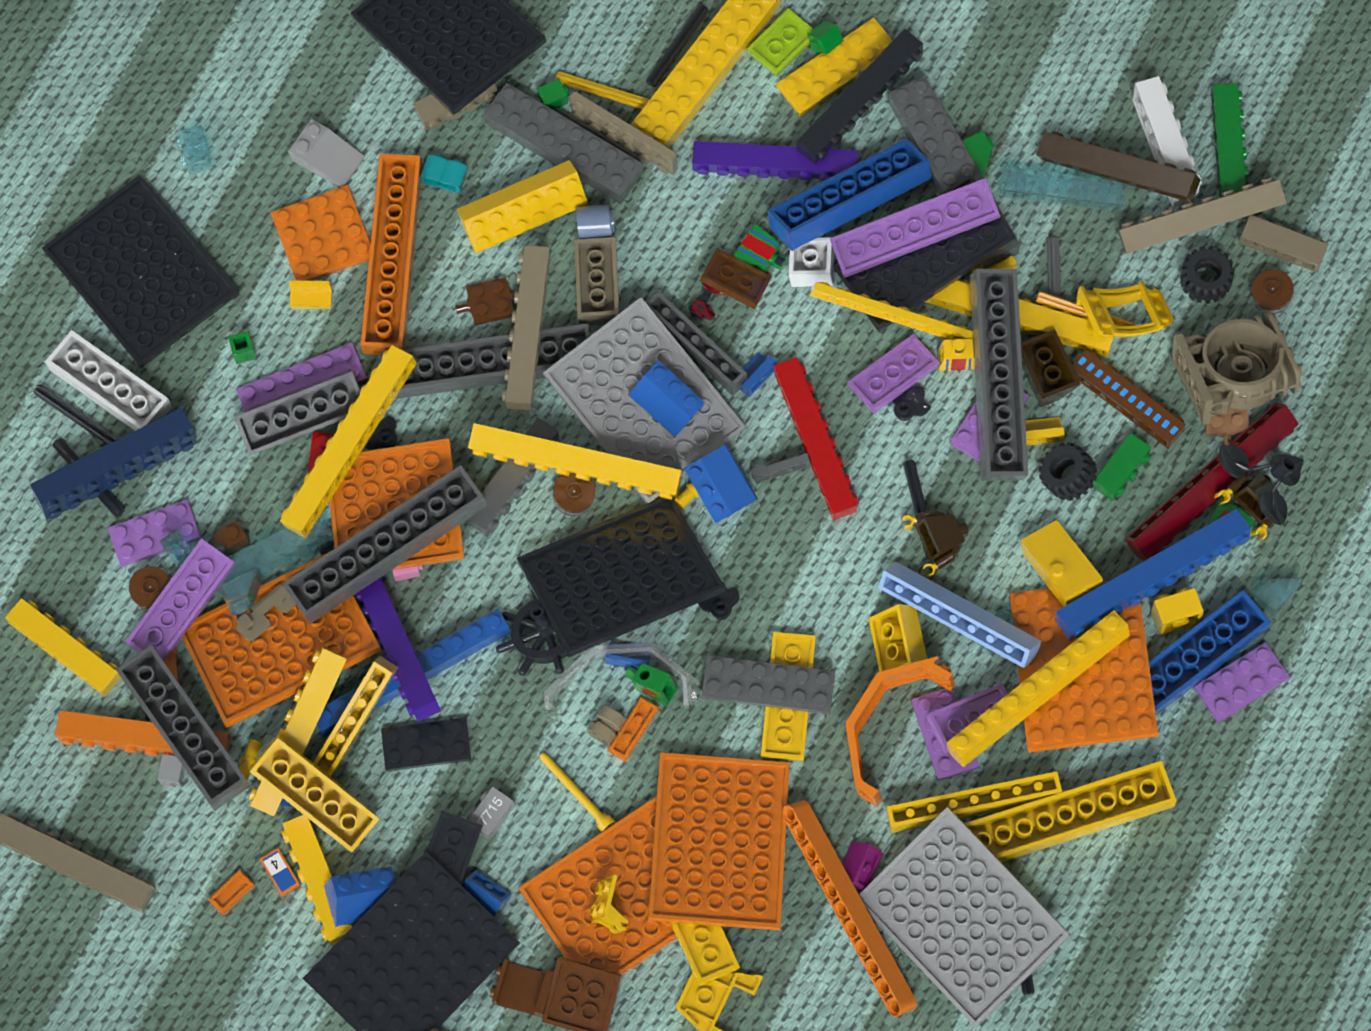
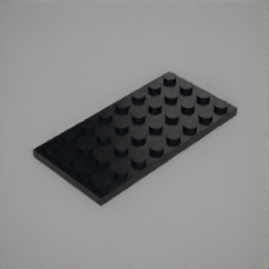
M970 173L936 197L974 183L976 180ZM1000 215L998 219L845 278L838 262L833 265V269L847 289L850 290V293L856 295L864 294L872 300L887 301L891 306L897 308L906 307L912 311L1015 242L1017 237ZM866 314L878 333L894 323Z

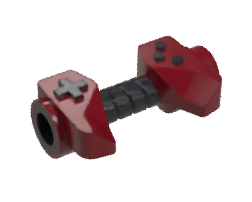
M702 282L704 292L699 301L696 300L693 305L689 306V311L693 317L700 320L703 318L712 320L715 314L709 309L707 302L712 294H726Z

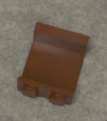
M504 958L503 964H500L496 971V976L499 977L497 984H493L490 991L493 1004L543 1018L554 972L546 970L545 973L515 965Z

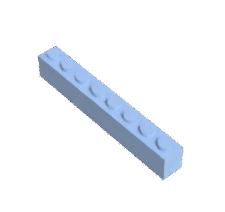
M898 562L893 563L883 571L878 588L1023 668L1036 658L1041 640Z

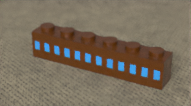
M1086 349L1073 363L1072 366L1080 383L1167 449L1184 432L1186 424L1180 416L1171 414L1163 403L1154 401L1147 391L1137 388L1130 378L1123 377L1117 373V369L1111 364L1107 365L1097 353Z

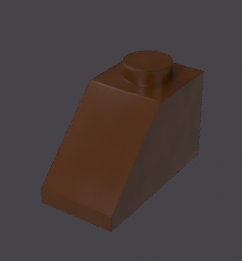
M237 520L218 530L208 541V544L227 557L250 545Z

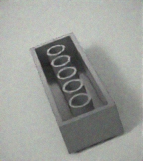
M348 369L234 413L233 416L250 456L345 419L350 405L356 402L360 396V390L352 370Z

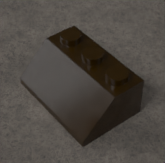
M1055 329L1021 342L1022 369L1040 408L1062 399L1081 385Z

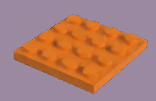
M348 185L270 212L296 281H313L369 260L370 241Z

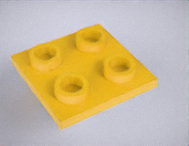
M614 874L598 882L595 890L597 899L596 903H593L590 915L592 916V923L598 922L609 928L611 933L617 934L627 929L621 923L627 924L628 920L611 905L618 876Z

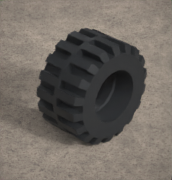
M1203 246L1200 247L1199 251L1194 249L1191 255L1188 254L1186 256L1180 274L1181 287L1184 286L1183 291L1185 294L1190 293V299L1193 300L1196 297L1197 302L1201 303L1202 300H1205V304H1210L1212 299L1215 303L1219 301L1220 297L1223 299L1226 296V293L1231 288L1235 272L1234 267H1232L1233 261L1232 259L1228 260L1229 255L1227 253L1222 254V250L1219 248L1217 251L1213 250V246H1209L1208 249H1205ZM1204 267L1211 268L1216 271L1219 278L1213 282H1205L1198 278L1196 271Z
M1067 442L1066 445L1059 443V447H1051L1052 450L1045 453V459H1041L1040 463L1042 466H1039L1038 470L1041 473L1039 478L1042 480V484L1059 499H1067L1068 501H1073L1074 497L1080 499L1082 494L1086 495L1088 493L1087 490L1089 488L1092 489L1094 486L1092 482L1097 479L1095 475L1097 473L1096 463L1079 445H1074L1070 442ZM1075 464L1073 472L1068 477L1061 479L1063 471Z

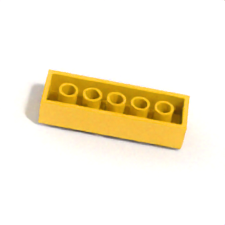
M568 160L456 210L471 247L475 253H478L575 210V207L588 205L578 173L571 161Z
M278 735L275 736L249 768L254 776L350 852L355 850L379 820L378 814Z

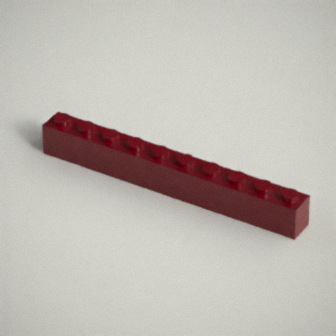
M1275 403L1229 445L1237 446L1246 453L1249 460L1247 467L1251 468L1255 464L1260 463L1269 451L1277 448L1283 438L1291 435L1299 423L1286 405ZM1219 454L1124 539L1139 559L1146 561L1158 554V551L1164 546L1169 545L1178 533L1188 528L1190 522L1199 518L1209 505L1218 501L1219 496L1214 498L1216 493L1227 490V486L1236 479L1223 468Z

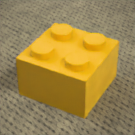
M1183 588L1178 590L1177 594L1171 596L1163 594L1154 600L1151 615L1159 636L1200 623L1204 611L1195 588L1190 590L1189 588Z

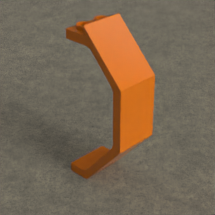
M938 656L877 672L845 722L856 790L861 798L876 807L880 805L882 798L877 789L864 782L858 739L859 733L885 692L891 688L921 679H929L951 692L955 686L953 675L948 667L940 663Z

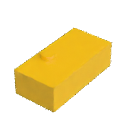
M1057 520L1021 539L1023 555L1063 607L1103 585L1101 575Z

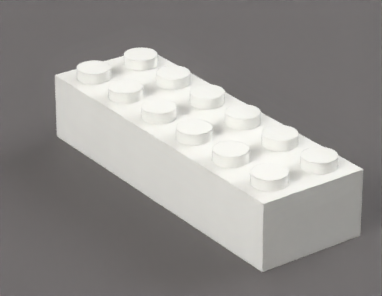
M1159 76L1135 83L1132 100L1154 159L1158 161V164H1173L1177 166L1176 169L1184 170V168L1194 170V159L1187 152V140L1181 136V125L1178 118L1175 119L1173 115L1174 106L1172 101L1167 99L1165 83H1161ZM1201 181L1199 183L1193 202L1196 201L1197 195L1200 192L1199 187L1202 184ZM1169 197L1172 208L1190 203Z
M72 330L45 361L51 372L134 431L164 417L172 408L166 396Z

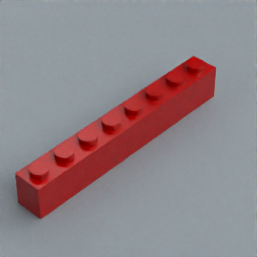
M796 357L773 365L774 375L804 450L808 454L810 465L832 520L856 513L857 505H859L855 492L851 493L849 486H852L848 474L844 475L842 467H844L841 456H837L834 449L837 447L834 438L828 436V423L825 418L822 419L820 416L821 406L819 401L814 400L812 396L814 389L811 382H807L804 375H807L804 364H799Z

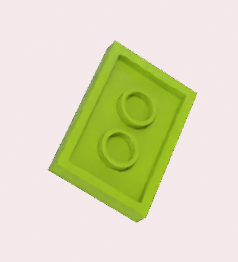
M788 8L747 48V53L777 77L810 45L807 34L813 28Z

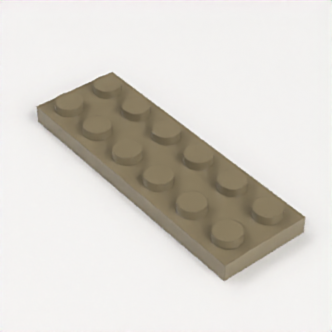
M575 91L572 93L570 102L573 117L582 122L585 121L590 124L591 128L598 132H603L606 134V137L621 143L629 151L639 154L640 158L646 163L652 162L657 165L661 172L674 175L678 169L676 152Z

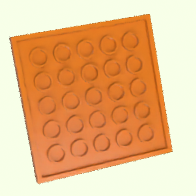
M450 439L361 452L329 502L334 548L454 470ZM461 524L392 570L465 559Z

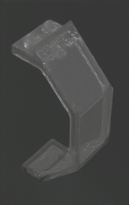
M652 642L597 645L585 651L544 692L545 714L547 717H556V696L594 660L605 658L606 654L622 657L649 655L657 659L682 680L685 709L693 708V703H697L696 688L692 687L700 686V682Z

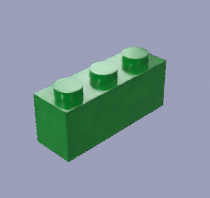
M1130 433L1097 475L1096 481H1093V488L1111 501L1116 497L1120 498L1127 489L1125 487L1127 482H1133L1139 474L1137 469L1141 464L1145 466L1150 460L1151 447Z

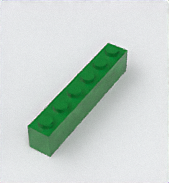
M1213 84L1211 91L1219 197H1222V192L1233 189L1234 193L1241 191V186L1246 185L1245 179H1248V166H1244V160L1247 159V149L1243 147L1242 141H1245V128L1241 129V122L1244 121V111L1240 110L1239 103H1242V91H1238V84Z

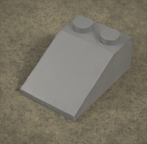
M313 119L309 121L289 150L292 161L339 188L347 184L365 158L363 154L342 138Z

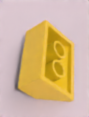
M897 604L868 618L879 672L927 659L917 609L910 605Z

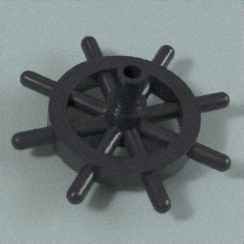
M531 589L533 600L522 607L517 615L507 611L501 613L505 620L513 622L511 626L512 640L498 645L496 651L503 653L516 647L520 655L525 658L518 671L521 676L527 674L533 663H554L556 672L562 674L564 673V666L561 659L565 658L567 654L561 643L559 645L556 644L555 640L558 637L544 609L540 606ZM525 627L534 630L523 635V630ZM537 639L532 648H528L526 645H524L527 642ZM547 642L549 649L541 650L544 643Z

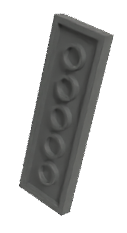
M707 655L701 697L708 700L830 715L835 671Z

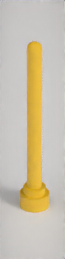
M546 753L540 754V760L596 819L597 828L601 832L615 824L616 821L610 815L602 814Z

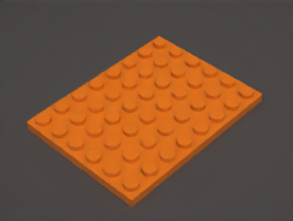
M324 555L260 586L256 598L254 596V602L248 592L197 617L182 637L226 728L296 694L298 689L302 690L306 683L302 681L307 669L312 670L314 665L312 658L316 650L320 651L322 646L346 656L347 660L342 670L382 651L354 596L311 624L308 623L297 605L287 613L280 612L273 606L264 614L270 621L271 626L253 641L246 640L235 628L238 625L236 619L244 613L249 616L253 612L250 608L276 586L281 584L284 587L282 583Z
M1049 588L1010 593L1013 626L1041 640L1036 658L1024 668L1018 665L1020 684L1078 639L1075 637L1069 641L1056 623V611L1063 608V606ZM1141 602L1135 607L1124 609L1119 615L1128 624L1130 636L1024 719L1028 753L1158 737Z
M660 752L648 921L780 931L786 822L783 818L782 810L787 805L789 762Z
M657 796L518 887L565 959L624 975L677 939L670 922L648 921ZM613 874L618 876L611 905L628 920L627 924L621 923L627 929L617 934L611 933L609 928L598 922L592 923V916L590 915L593 903H596L597 899L595 890L598 882Z

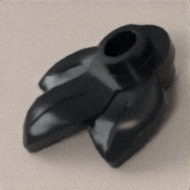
M921 386L912 387L892 400L895 405L894 414L899 420L908 421L913 416L921 417L929 412L931 405L923 402L925 397L924 388Z
M387 416L382 422L380 421L364 448L376 450L378 448L395 447L397 444V435L395 433L397 428L396 421L391 416Z
M725 587V592L699 602L698 605L703 611L711 612L716 619L725 620L730 616L732 607L739 602V592L737 589L727 591Z

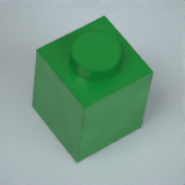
M825 20L807 34L811 48L815 52L825 55L829 54L844 41L837 25Z
M559 79L537 88L541 103L550 109L555 110V108L568 104L569 90L566 84H561Z
M248 331L228 337L236 364L257 359Z

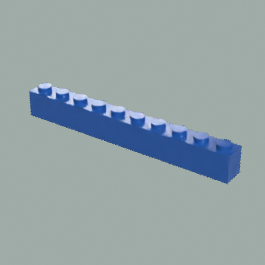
M1235 509L1056 611L1055 621L1069 641L1075 637L1079 638L1113 610L1120 615L1124 609L1135 607L1145 597L1154 596L1159 592V589L1173 585L1180 577L1184 575L1189 576L1196 568L1210 564L1217 556L1226 555L1230 552L1231 548L1245 544L1250 538L1251 527L1239 511Z
M497 609L416 654L428 680L510 634V629L501 612ZM392 677L373 710L400 696L398 687H401L400 682L395 683ZM358 687L325 705L317 722V727L323 738L332 733Z

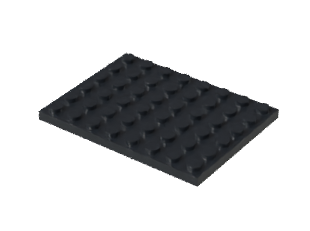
M366 0L351 12L352 18L453 115L547 42L546 37L506 0Z
M141 175L137 176L42 247L43 252L140 368H143L240 294L237 288Z
M673 497L672 500L659 498L516 558L521 571L540 606L544 609L568 657L725 592V586Z
M425 852L302 979L356 1031H430L433 1028L438 1029L504 961V958L506 959L514 951L520 942L431 855Z

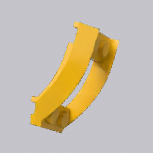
M1142 281L1137 285L1118 289L1094 288L1090 291L1085 290L1084 286H1080L1078 289L1076 305L1084 307L1093 327L1090 333L1093 336L1122 338L1143 335L1164 329L1175 321L1161 291L1154 287L1150 290ZM1139 300L1143 301L1152 320L1151 323L1136 326L1114 325L1107 308L1118 307Z

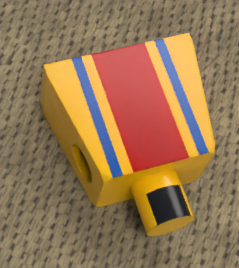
M973 339L943 340L937 350V360L940 365L938 366V371L975 370Z

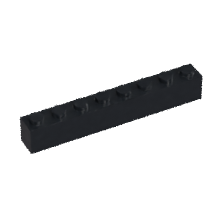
M904 29L796 141V150L814 165L819 160L823 161L827 157L829 150L841 142L842 136L854 129L856 121L860 117L864 118L873 104L880 102L883 93L895 86L897 79L909 71L910 65L914 61L918 62L923 56V43Z

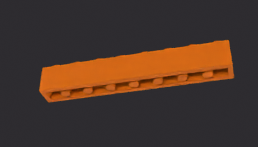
M61 710L59 712L55 736L62 744L73 745V742L81 743V746L87 748H94V745H98L110 751H114L115 748H121L127 753H136L137 750L144 751V754L149 756H157V753L175 756L152 722ZM212 730L228 753L231 741L230 734L228 732Z

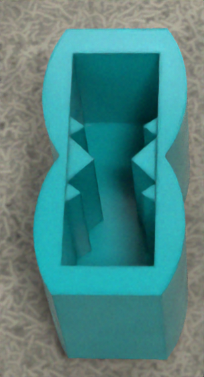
M440 154L428 155L420 176L421 182L429 186L460 193L468 169L467 165L460 160H446Z

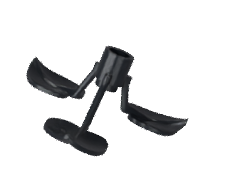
M1222 444L1219 449L1221 464L1226 472L1235 478H1243L1245 471L1253 472L1271 467V474L1278 481L1270 493L1263 492L1258 500L1259 508L1273 523L1280 526L1284 524L1288 512L1287 504L1284 497L1280 494H1275V491L1281 482L1288 486H1294L1299 482L1304 460L1291 455L1277 454L1272 457L1268 464L1248 468V457L1241 448Z

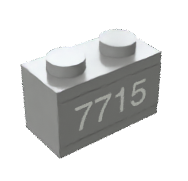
M494 787L490 791L486 790L480 798V805L477 809L473 808L467 816L469 821L483 825L480 834L488 840L492 839L515 807L513 800Z

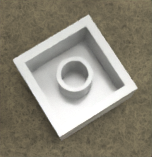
M832 237L816 238L793 251L790 250L789 278L792 287L813 286L815 282H827L833 286L835 252L830 241Z

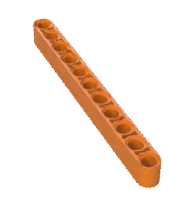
M800 800L784 806L782 814L786 824L889 1013L897 1017L916 1008V999L811 806L806 800Z

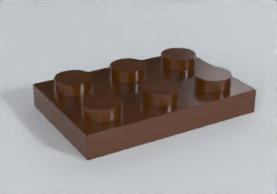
M717 248L699 281L755 310L772 276Z

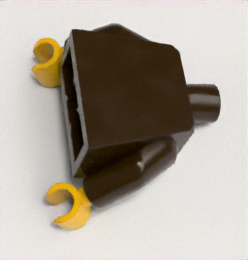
M1257 473L1254 476L1247 474L1241 479L1236 478L1227 486V490H1222L1214 496V498L1220 495L1224 497V501L1220 503L1222 505L1228 502L1231 494H1233V498L1261 525L1251 530V536L1259 532V537L1256 540L1265 539L1267 537L1266 529L1270 528L1273 524L1259 508L1258 500L1263 492L1270 493L1273 488L1271 478L1261 473Z
M934 509L915 514L913 518L909 515H905L902 518V522L906 520L911 521L910 525L904 526V530H911L914 524L917 523L915 527L931 562H935L923 566L922 570L926 567L932 568V573L926 577L933 576L937 568L941 569L954 561L960 552V545L965 542L963 535L968 533V526L965 522L958 524L954 515H945V513Z

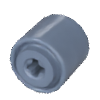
M609 204L575 207L579 239L613 237L615 229L612 209H609Z

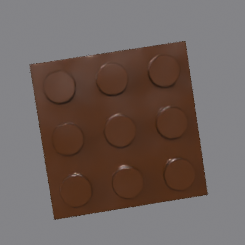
M559 957L542 1022L572 1031H609L622 974Z

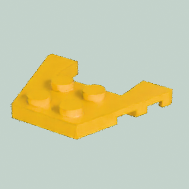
M692 972L676 1005V1009L699 1031H723L715 1027L733 987L755 996L763 976L737 972L729 973L699 986Z

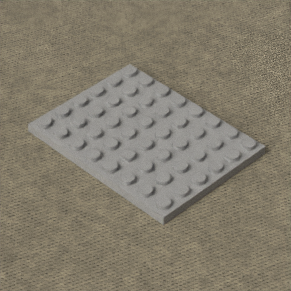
M642 297L543 372V376L605 453L679 469L683 472L682 478L687 475L684 470L686 466L725 445L746 428ZM658 360L705 402L703 408L675 438L628 396ZM633 487L646 504L659 497L657 492L652 491L651 495L638 492V488Z
M949 807L922 831L859 894L870 916L974 1027H978L1071 935Z

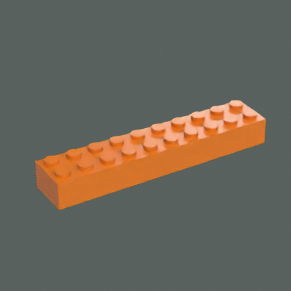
M379 154L360 345L363 354L381 355V352L389 350L391 345L401 350L406 347L421 189L420 176L423 168L421 156Z

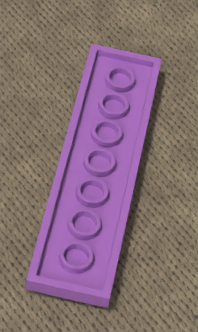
M986 178L832 237L830 241L845 278L998 219L1000 214Z

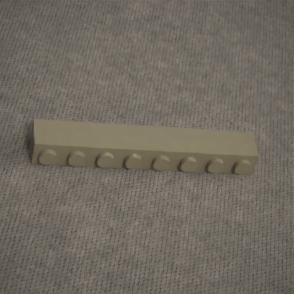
M1273 177L1261 180L1262 184L1254 186L1253 183L1241 186L1242 190L1235 193L1233 189L1222 192V197L1216 199L1213 196L1201 199L1202 203L1197 205L1190 202L1181 205L1182 209L1175 212L1172 208L1162 211V216L1156 218L1153 215L1141 218L1142 222L1134 224L1133 221L1121 224L1122 228L1118 229L1124 252L1125 254L1287 204L1280 180H1274Z
M525 245L524 252H520L519 265H522V270L517 273V284H520L519 291H515L514 297L517 310H513L512 323H515L514 330L510 331L512 350L508 349L507 362H510V367L505 370V382H508L507 389H503L502 401H505L507 409L532 411L551 257L549 247Z
M0 813V845L144 914L156 891L150 880L141 877L139 880L133 877V873L125 868H122L120 871L114 868L115 864L106 859L99 861L95 859V854L87 850L83 852L76 850L77 846L65 840L62 843L57 840V836L46 831L43 834L38 831L39 828L31 823L27 822L24 825L19 822L20 819L10 813L7 816Z

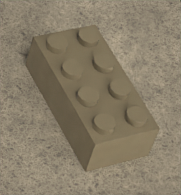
M616 238L574 239L579 325L587 323L588 325L607 324L620 314Z

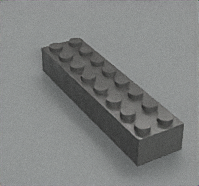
M508 83L505 84L484 113L487 125L555 166L570 160L578 173L580 181L620 205L643 174V164Z
M152 645L116 669L214 811L251 787Z

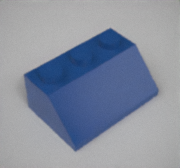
M659 360L628 394L630 398L674 438L705 404L701 398Z
M727 444L684 468L715 523L758 499Z
M392 866L333 876L327 881L324 889L335 927L357 923L396 883Z

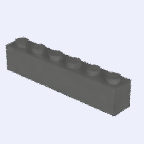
M658 291L646 302L683 350L732 396L742 388V384L747 380V373L664 295Z
M538 417L525 434L560 442L558 430ZM512 459L504 462L481 493L487 507L467 519L466 523L486 536L489 532L493 533L499 525L498 520L502 515L506 516L510 511L511 502L514 498L518 499L523 493L525 483H530L536 474L535 465L528 464V467L516 465Z

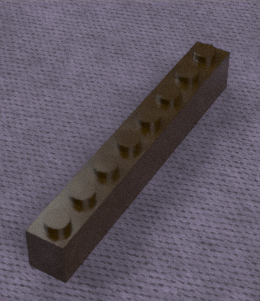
M1052 131V133L1044 132L1036 154L1045 162L1193 203L1201 181L1192 169L1184 168V170L1176 169L1177 166L1170 163L1158 164L1157 160L1146 157L1145 160L1140 159L1138 155L1131 152L1122 154L1120 150L1113 147L1104 149L1095 142L1086 144L1077 137L1065 138L1063 134Z

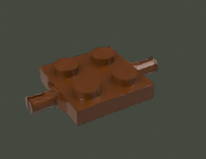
M504 277L466 286L468 294L467 303L455 305L457 314L469 311L475 326L511 318L514 310L515 292L512 293L509 289L507 279Z

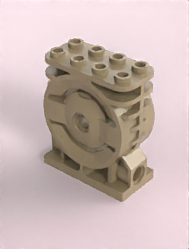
M1270 311L1264 313V319L1262 320L1259 315H1255L1252 317V320L1237 319L1224 322L1215 327L1206 338L1198 334L1186 338L1183 337L1182 333L1174 335L1172 361L1203 425L1211 423V417L1228 412L1229 408H1255L1269 400L1275 399V393H1278L1280 397H1284L1287 395L1288 389L1294 394L1301 387L1300 376L1303 375L1302 368L1299 363L1296 364L1293 349L1288 347L1285 333L1283 330L1280 331L1277 317L1275 314L1272 315ZM1219 360L1216 372L1214 370V366L1216 362ZM1265 365H1266L1267 370H1268V375H1267L1266 377H1264V376H1265Z

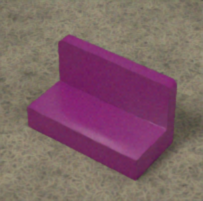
M851 842L842 865L854 887L862 892L872 882L883 853L870 844Z

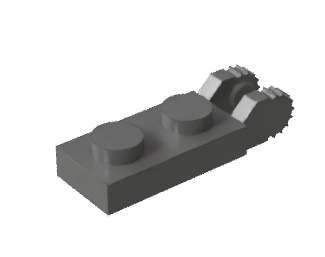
M797 453L792 455L790 459L784 461L781 459L775 460L768 466L759 464L753 467L751 471L752 479L758 483L809 468L810 460L807 453Z

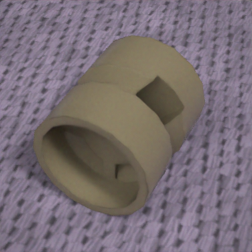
M603 705L596 715L597 721L593 720L586 731L594 739L610 746L616 737L615 731H620L626 719L614 709Z

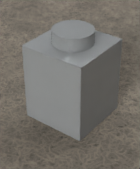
M162 754L158 781L160 784H163L162 787L167 789H175L176 786L182 787L185 768L176 756Z

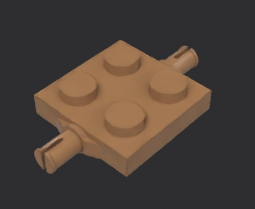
M1229 408L1228 412L1211 417V423L1206 424L1207 436L1223 437L1224 445H1228V442L1230 444L1233 441L1232 437L1240 435L1249 427L1248 409Z

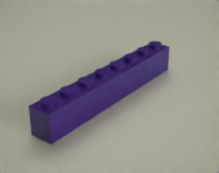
M694 141L692 169L702 175L712 172L721 176L737 174L741 177L758 175L761 178L778 176L781 179L799 177L801 180L816 178L825 181L858 163V150L830 149L827 157L823 161L819 160L814 165L798 152L796 147Z
M379 578L355 595L358 602L363 601L365 605L361 608L366 619L370 617L372 620L368 624L373 634H378L379 638L376 640L381 650L385 649L386 654L383 655L384 659L398 667L393 675L394 682H400L401 687H398V691L402 699L407 698L409 702L405 704L410 716L415 715L417 722L441 712V709L381 578Z

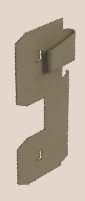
M279 584L250 608L253 612L249 616L244 613L236 619L238 625L235 628L246 640L253 641L271 626L270 621L264 615L267 611L275 606L280 612L287 613L296 604L285 587Z

